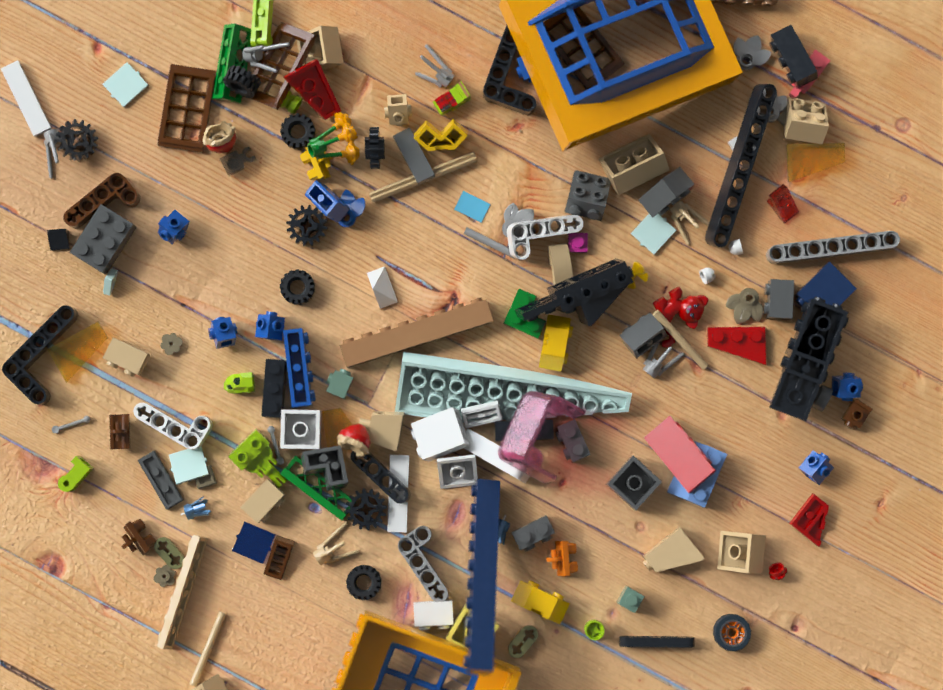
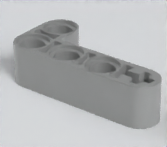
M419 526L399 541L398 549L434 602H444L448 597V590L419 548L430 540L431 530L427 526ZM420 529L427 530V539L421 540L418 538L417 533ZM404 540H409L412 543L411 550L405 551L402 549L401 544ZM415 556H420L423 559V564L420 567H416L412 563V559ZM426 572L434 575V580L431 583L423 580V575ZM438 581L439 584L436 587L439 591L444 590L443 598L435 597V589L432 588L430 590L428 587L433 586Z

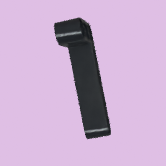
M506 25L483 88V96L490 103L524 115H530L536 107L535 98L524 92L504 86L517 50L515 42L509 43L506 41V37L511 35ZM502 53H507L510 58L503 61L499 56ZM498 70L503 73V76L495 78L493 73ZM489 88H494L497 93L494 96H489L486 91ZM510 94L514 96L515 100L509 103L505 101L504 97ZM530 101L533 106L530 109H525L522 103Z
M61 306L2 366L4 375L34 404L45 405L49 402L51 396L50 392L27 369L77 320L78 312L71 306ZM71 310V317L65 320L64 312ZM56 323L58 330L55 333H51L50 326ZM39 337L44 338V344L41 347H38L36 344ZM28 350L31 356L25 361L23 353ZM12 364H15L17 367V371L14 374L9 372V367ZM28 377L30 385L25 388L22 383ZM39 391L44 393V398L41 401L36 399V394Z

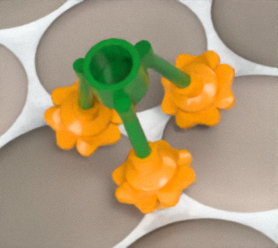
M342 112L335 113L334 120L336 123L318 137L309 140L310 143L307 144L308 152L311 157H316L317 160L328 157L346 158L348 163L354 165V162L360 157V150L354 144V140L358 138L357 132L351 126L352 120L348 114H343ZM342 130V133L337 135L336 138L326 142L321 140L333 131ZM345 140L348 142L345 150L336 153H325L327 145L337 141L342 142Z

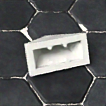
M382 267L368 272L367 275L380 309L398 303L386 268Z

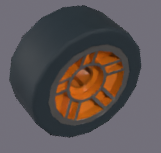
M726 614L716 621L713 627V636L721 648L727 651H738L748 645L751 639V629L749 623L744 618L736 614ZM734 629L736 635L730 636L729 630Z

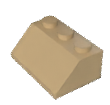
M650 134L599 158L602 168L618 195L670 170L664 152Z

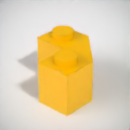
M452 119L441 132L426 120L414 133V139L427 151L455 150L468 136L467 130L455 119Z
M548 314L539 368L562 371L563 364H567L569 354L565 353L568 337H572L573 326H570L571 318Z
M520 580L511 599V602L557 624H561L570 603L563 600L565 596L556 592L553 595L539 589V584L531 580L528 583Z

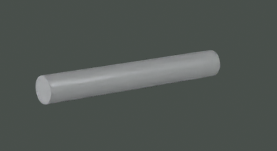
M468 227L466 228L465 235L512 257L508 247Z

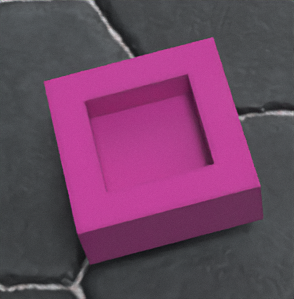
M568 233V249L570 253H587L588 233Z

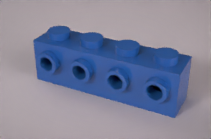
M303 328L283 330L291 405L293 408L313 406L312 401H316L315 391L311 390L310 382H313V373L308 368V363H311L310 351H306V344H309L308 332L304 333Z

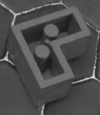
M678 167L639 199V202L652 218L657 214L662 216L670 209L668 207L669 204L675 205L691 192L689 188L694 183L682 168Z
M341 445L304 451L302 453L301 461L304 476L323 472L327 491L346 488L348 478Z

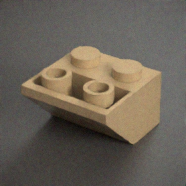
M788 98L784 125L785 139L823 144L829 128L826 104L818 101H806L800 98Z

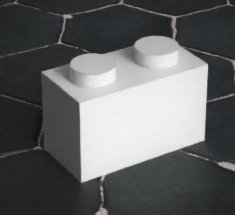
M452 600L413 603L414 625L419 627V630H428L430 626L437 625L438 629L450 628V625L454 624Z

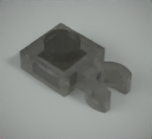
M250 147L244 148L241 154H238L237 150L220 158L228 176L245 169L244 162L256 160L255 156L246 157L247 152L251 151Z

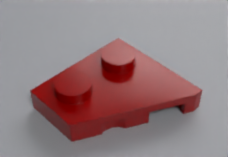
M812 493L789 524L816 546L820 547L822 529L824 530L825 517L828 513L829 505Z

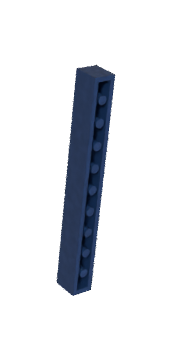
M477 479L475 484L471 486V496L474 497V501L470 505V515H473V522H470L469 533L472 534V540L469 541L468 545L471 559L468 560L467 567L468 571H471L470 578L467 579V590H470V597L466 599V609H469V617L466 616L465 628L468 629V636H465L464 648H467V655L464 656L463 667L466 668V674L490 676L494 669L500 481Z

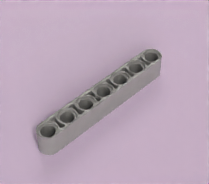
M885 231L779 244L772 246L767 251L766 258L772 264L885 251L895 248L900 242V237L895 231ZM886 236L893 238L892 245L886 243ZM867 238L873 239L875 243L873 248L867 245ZM849 240L855 243V250L849 249L847 245ZM829 243L836 245V252L829 250ZM811 245L818 248L816 255L810 252ZM792 247L799 250L798 257H794L791 254ZM772 250L780 252L779 259L772 257Z

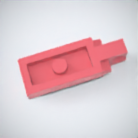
M816 49L810 56L819 77L830 60ZM816 80L798 89L794 83L791 84L794 88L788 96L795 99L800 92L805 94Z

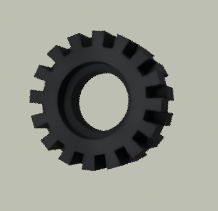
M235 65L229 68L223 79V83L226 84L227 88L235 91L236 94H241L242 97L246 96V98H253L261 84L260 79L256 78L255 74H251V71H246L245 68L241 69L240 66L236 67Z
M295 113L296 115L291 114L289 118L286 117L284 119V123L281 124L280 133L285 144L290 148L292 147L296 150L300 148L301 150L307 147V144L310 143L309 140L315 137V127L309 117L307 118L304 114L299 115V113ZM302 125L305 128V134L302 138L292 137L291 129L293 126Z
M299 269L291 270L289 273L284 274V277L281 279L280 292L289 303L302 305V303H307L313 297L315 283L312 277L305 271ZM301 280L304 283L305 289L301 294H293L291 292L290 285L293 281Z
M369 565L355 567L348 574L346 580L347 590L350 592V595L360 600H369L376 596L382 582L379 572ZM361 575H367L371 579V586L367 590L359 589L356 584L357 578Z

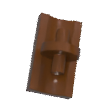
M130 414L109 415L110 450L131 449Z
M141 519L132 523L129 521L123 527L127 534L122 536L125 544L121 546L123 550L129 547L133 553L138 548L141 554L145 555L156 543L155 538L151 534L144 538L140 536L139 532L146 528Z

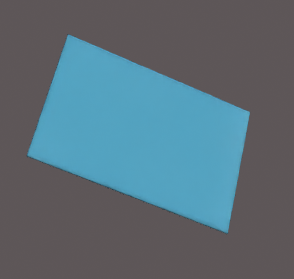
M463 191L454 210L482 222L490 204Z

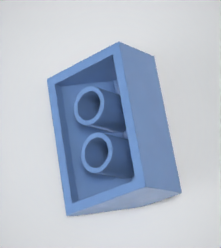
M694 441L712 462L711 465L716 472L690 494L677 478L673 476L667 493L705 508L727 454Z

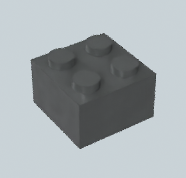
M631 456L606 485L633 510H637L662 481L636 457Z

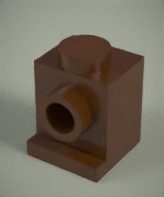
M853 399L841 419L845 421L844 425L852 430L855 428L860 429L873 409L860 400ZM855 412H859V419L854 417Z

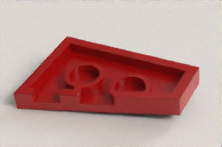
M315 59L283 77L322 119L326 120L334 116L335 113L341 112V108L318 60Z
M707 327V347L766 365L765 327Z

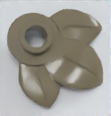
M746 288L740 294H733L726 302L727 308L734 309V319L737 324L746 322L750 317L759 322L763 315V306L758 302L759 295L753 288ZM752 295L753 299L751 301H747L746 296Z

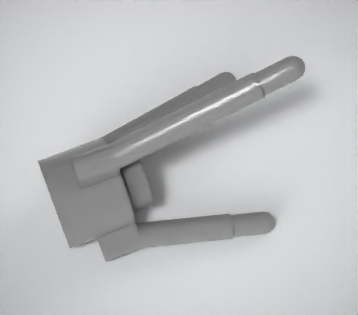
M290 43L246 47L243 50L242 56L244 61L250 62L252 67H259L277 73V69L258 63L262 59V51L287 47Z
M426 44L425 48L442 68L439 69L421 55L420 58L437 72L435 76L437 80L418 72L415 75L436 84L440 88L442 85L447 87L455 75L452 74L453 71L444 64L430 46Z
M51 129L44 133L50 179L53 178L50 148L52 149L55 163H59L56 148L61 145L55 143L57 139H60L56 136V133L59 132L58 129Z
M658 342L652 347L648 358L643 363L646 365L643 370L654 379L657 375L660 377L665 370L683 357L684 353H680L662 367L661 362L672 348L669 347L658 360L653 359L651 361L660 343Z

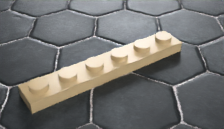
M193 535L188 543V552L183 559L180 576L176 580V589L171 596L168 613L164 617L163 629L158 635L157 647L161 649H173L208 538Z

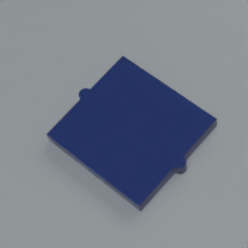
M244 521L240 533L236 535L237 540L232 551L263 564L268 552L271 551L270 547L276 534Z

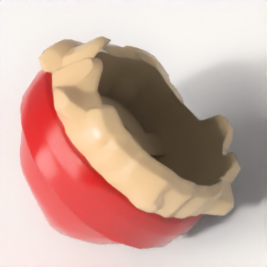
M222 121L219 125H210L204 132L203 144L208 150L215 153H228L232 150L237 139L236 128L226 121Z
M353 424L340 431L337 436L339 446L341 445L345 450L356 452L357 457L369 455L368 450L371 442L364 425Z

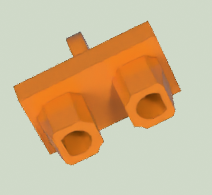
M555 541V549L551 550V557L546 558V562H552V569H557V576H570L571 573L578 572L577 561L569 562V554H576L577 552L576 543Z

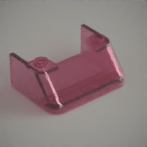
M536 391L525 393L498 448V457L503 462L544 484L556 480L557 476L540 468L543 462V454L539 449L533 447L548 413L553 416L565 414L575 419L584 415L586 411L559 396Z

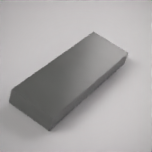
M410 127L393 135L417 184L420 185L434 178L435 174L418 142L414 139V134Z
M155 450L138 460L166 510L184 500Z

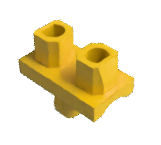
M306 147L307 151L302 153L300 158L304 164L311 162L314 168L307 171L309 179L330 178L331 176L327 168L332 167L330 160L334 157L317 160L316 157L310 156Z

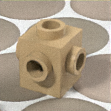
M406 94L387 96L388 107H384L385 118H389L390 125L401 126L409 124L408 116H412L411 105H407Z

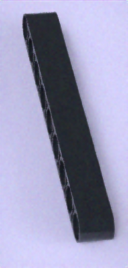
M758 84L752 91L705 234V241L710 246L724 247L729 242L777 95V90L772 84ZM718 234V241L716 242L715 237Z

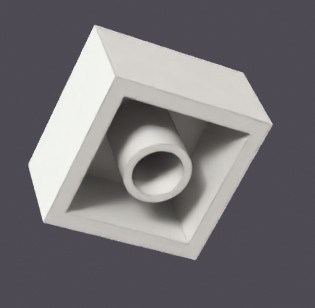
M281 410L280 448L321 449L322 411Z

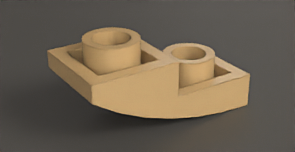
M568 244L548 246L553 285L573 277Z

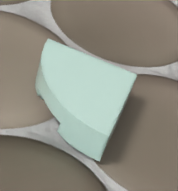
M112 268L109 270L104 279V294L111 295L118 270Z

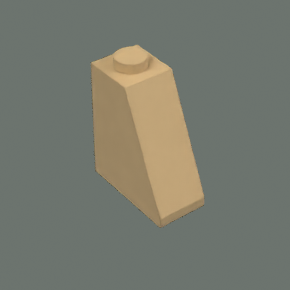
M679 527L643 555L645 559L643 561L644 565L649 571L653 569L655 572L699 562L704 559L702 554Z

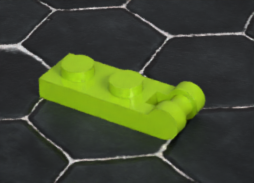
M253 0L250 40L252 47L270 46L273 43L271 37L273 0Z

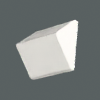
M475 455L437 459L440 489L474 485L477 481Z

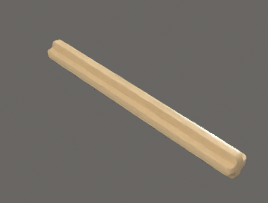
M471 152L433 167L432 170L435 177L432 179L477 162L475 153ZM410 176L370 192L372 202H377L415 187L418 184L414 176Z

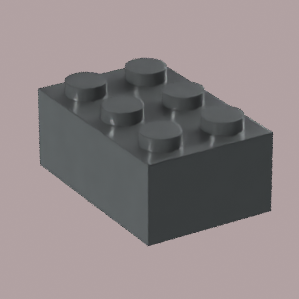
M100 204L69 253L107 275L137 227Z

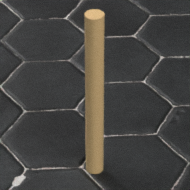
M656 310L653 316L702 370L708 366L705 360L663 314Z
M219 611L189 683L192 686L197 687L226 614Z

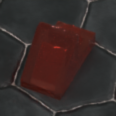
M784 184L768 195L767 203L784 224L799 213L788 187Z

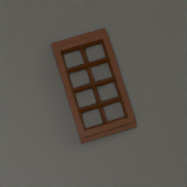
M580 7L573 9L582 21L579 23L580 27L593 24ZM567 12L544 21L545 28L552 42L556 40L549 31L559 23L567 31L564 36L574 32V28L570 30L563 21L568 17ZM598 29L591 31L592 35L586 38V41L588 43L596 38L602 46L593 54L594 59L604 51L612 58V61L603 68L597 63L605 80L625 63ZM577 38L573 39L577 46L569 53H566L561 46L555 49L568 67L575 64L570 57L579 49L583 51ZM583 67L573 71V74L586 90L598 85L594 75L589 79L580 71Z
M283 22L278 25L272 36V45L278 44L283 34L291 37L290 45L286 48H277V50L284 52L278 63L270 60L275 49L264 51L262 59L259 61V63L266 66L267 64L276 66L275 69L278 72H273L272 76L268 77L262 74L265 69L256 67L253 74L257 76L256 78L264 79L268 83L263 92L257 90L253 98L249 97V99L276 110L282 106L292 87L286 80L284 83L276 80L280 69L291 73L302 67L317 37L312 33ZM296 39L304 42L300 53L291 50ZM288 54L297 57L292 68L283 65ZM273 83L281 86L276 97L268 94Z
M171 64L157 146L203 153V136L208 127L216 77L215 70ZM176 76L190 78L188 90L174 88ZM193 80H207L206 92L193 91ZM173 92L187 94L185 106L171 104ZM191 95L205 97L203 109L189 107ZM171 108L185 110L183 122L169 120ZM188 111L202 113L201 125L186 123ZM168 124L182 126L180 138L166 136ZM186 127L200 129L198 141L184 139Z

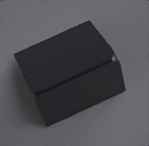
M47 230L50 251L70 249L69 230Z

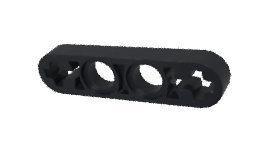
M351 452L350 457L353 463L393 501L399 504L409 501L411 497L410 490L370 452L369 455L366 454L363 457L366 460L371 458L366 464L362 459H356V452ZM372 463L378 465L379 469L376 474H371L369 471V466ZM386 476L392 479L390 487L383 485V479ZM395 487L398 491H405V498L398 499L399 494L396 491H392V493L390 491Z
M619 636V646L695 647V637Z

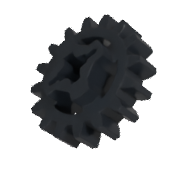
M74 119L72 124L67 121L65 126L62 125L59 128L61 132H57L56 136L60 139H57L55 143L61 145L58 151H64L63 157L70 155L71 161L76 157L79 162L82 157L86 160L89 158L88 154L92 155L94 153L93 149L98 147L94 142L98 140V137L93 136L96 130L89 129L91 124L85 126L84 120L77 123V120ZM81 135V137L79 138L78 143H76L75 145H73V143L75 142V141H74L75 138H76V137L78 138V137Z
M370 127L369 137H365V158L370 159L371 169H380V159H385L384 137H380L379 127Z
M301 205L300 211L296 208L294 209L295 215H288L292 220L286 221V224L290 226L286 230L288 233L292 232L290 235L291 239L297 238L296 244L302 241L304 247H306L307 242L314 246L313 241L316 240L320 243L319 237H325L323 230H328V227L324 226V224L328 221L327 219H322L324 216L322 212L318 214L319 209L317 207L312 210L311 205H308L307 209ZM304 214V217L302 219L297 220L299 216ZM312 215H315L318 218L319 223H316L312 220ZM309 220L310 225H312V227H308V230L305 231V228L302 225H305ZM295 228L302 231V237L296 233ZM316 231L317 234L310 238V234Z
M363 488L361 494L356 490V497L349 496L352 502H346V505L350 506V509L345 510V513H350L347 519L354 520L353 526L357 523L360 524V530L363 526H366V529L369 530L370 525L376 528L377 521L383 522L380 517L386 516V513L382 512L383 509L387 508L386 505H382L385 499L378 498L379 492L374 495L373 489L367 493L366 489ZM368 496L374 498L378 504L373 505L369 501ZM361 497V504L353 507L355 501ZM364 504H367L368 507L376 508L370 510L368 514L361 510L357 511V509L363 508ZM379 511L378 516L371 521V515ZM354 514H360L364 518V522L358 520Z

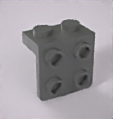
M575 171L565 213L602 221L611 184L609 178Z

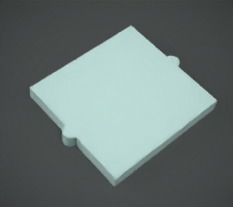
M127 62L103 83L104 87L111 93V97L116 98L123 107L129 104L148 86L140 77V73L136 72Z
M648 214L631 232V235L640 242L641 246L646 247L654 255L676 229L666 221V218L661 217L659 214L653 218Z
M202 446L197 450L186 449L169 455L172 466L170 470L174 474L176 485L209 475L206 465L207 459L204 457Z

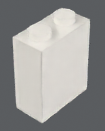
M454 407L411 423L413 428L411 434L413 439L417 441V453L422 460L429 462L470 446L460 412Z

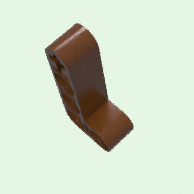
M113 173L64 213L63 220L71 228H79L93 217L100 204L106 207L119 197L127 206L135 207L140 203V195L121 173ZM118 178H122V185L119 187H115V180ZM107 190V197L100 199V192ZM129 193H134L135 198L133 201L128 202L126 196ZM92 202V209L85 211L86 203ZM72 215L76 216V217H75V219L77 220L76 222H73V221H72V218H71Z

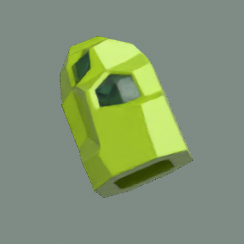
M253 372L230 375L224 382V390L232 394L255 392Z

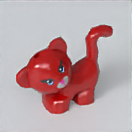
M679 286L668 292L670 299L666 300L662 296L653 302L655 309L659 310L670 323L674 316L678 314L689 328L695 329L709 299L704 295H689L682 299L683 291ZM664 328L666 334L669 335V339L662 341L661 346L663 348L671 347L676 340Z

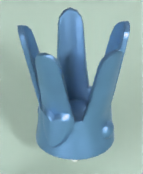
M203 496L192 504L184 505L185 512L181 513V515L186 514L188 520L197 516L210 515V510H202L206 507L207 499L202 500Z
M504 515L503 520L499 519L498 543L501 544L503 540V545L506 532L510 527V523L504 521L506 515Z

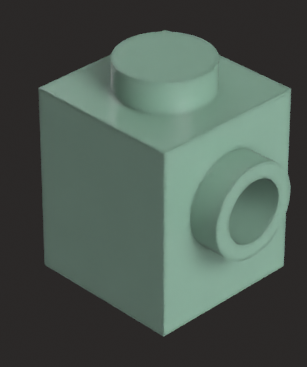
M340 369V372L335 370L334 374L330 373L326 382L329 384L326 391L346 399L354 380L350 376L351 372Z

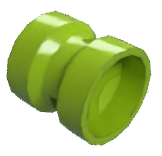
M289 90L281 108L285 107L289 113L294 115L303 99L299 96H294Z
M589 620L585 624L584 632L589 639L599 640L603 637L604 626L598 620Z

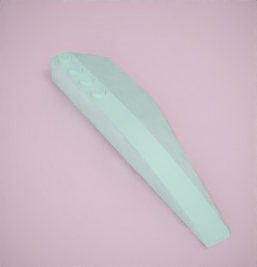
M403 352L395 412H405V415L429 417L454 407L459 410L462 418V408L499 401L503 420L514 421V419L520 418L524 420L555 418L559 415H566V417L574 416V414L593 415V413L603 412V414L629 412L632 393L529 370ZM497 413L491 414V415H486L485 417H481V418H486V417L494 416V415H497ZM477 417L473 419H468V421L477 420L481 418Z

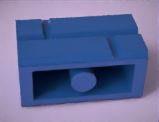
M317 180L314 181L305 193V196L326 217L337 223L349 211V207L328 186Z

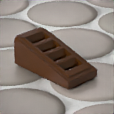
M276 536L263 573L264 575L282 580L295 541L282 536ZM275 551L284 553L286 556L276 554ZM273 559H276V560L282 561L283 564L274 562V561H272V560H273ZM270 566L279 568L281 571L270 569Z

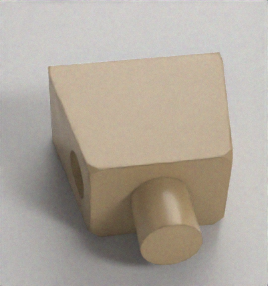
M374 411L371 420L360 418L359 424L364 425L367 431H369L370 442L397 451L405 412Z

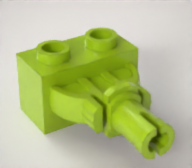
M256 428L228 457L241 470L245 469L248 472L256 473L260 478L264 476L259 471L261 470L280 488L282 483L276 477L283 483L287 479L274 466L277 464V461L273 458V453L269 446L270 441Z

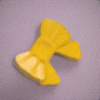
M634 262L631 268L634 277H632L634 283L627 286L631 289L636 288L634 278L637 276L645 282L648 281V273H645L644 267L639 262Z

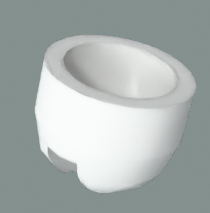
M740 239L730 242L729 251L731 254H743Z
M704 268L699 271L700 278L704 284L712 282L716 277L715 271L712 268Z

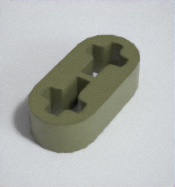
M162 537L157 539L154 549L170 568H181L185 558L183 553L169 538ZM160 541L168 543L166 547L170 551L169 553L165 549H159L161 546ZM171 553L175 557L180 556V565L172 564L173 558L170 556Z
M532 625L524 626L508 646L509 654L514 658L522 657L538 637L537 629ZM526 629L528 631H530L531 629L534 630V637H529L526 641H524L523 639L526 636L524 631ZM522 642L523 645L520 647L522 652L514 654L512 646H518Z

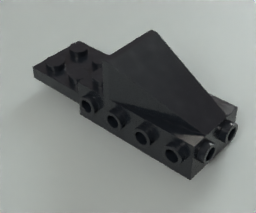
M615 258L547 287L548 296L517 308L515 312L520 319L531 322L538 319V315L544 312L545 314H550L558 310L569 314L576 311L581 323L592 326L629 284L634 283L632 280L634 274L631 267H627L626 261Z
M819 297L808 299L802 305L801 312L803 315L801 320L798 319L795 324L794 330L796 333L794 338L791 337L785 351L787 356L784 355L780 364L783 367L782 374L769 406L771 409L803 421H807L818 389L822 382L825 383L827 379L828 366L832 364L835 358V347L839 346L842 339L841 331L846 327L849 317H847L849 312L843 310V306L834 303L833 305L826 304V300Z

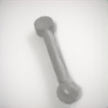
M84 416L83 419L59 427L53 426L52 432L59 433L62 429L84 422L89 423L91 419L89 416Z
M269 426L267 430L271 434L277 457V465H282L284 459L280 457L274 435L275 428Z

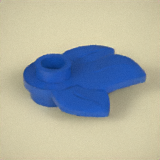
M345 190L340 199L349 207V211L338 223L348 228L355 223L356 217L363 214L366 202L364 198L356 200L349 190ZM349 215L350 219L345 221V217Z

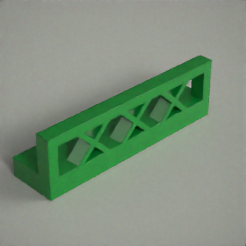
M235 23L224 25L212 99L241 103V94H236V98L229 96L230 88L225 86L226 84L223 83V79L231 66H240L241 69L245 68L247 71L248 62L244 61L243 57L239 61L236 53L239 49L243 53L244 48L251 47V28ZM240 31L246 32L244 42L239 37Z
M295 455L280 474L342 521L348 513L338 508L337 499L345 498L352 502L350 497L342 490L335 489L333 490L334 497L325 498L322 495V487H326V485H321V480L325 483V479L321 474H311L318 477L319 486L311 487L307 484V475H295L290 471L296 461L302 465L301 459Z

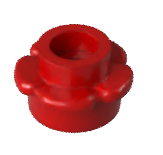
M774 563L769 567V577L772 580H782L785 574H787V568L782 563Z

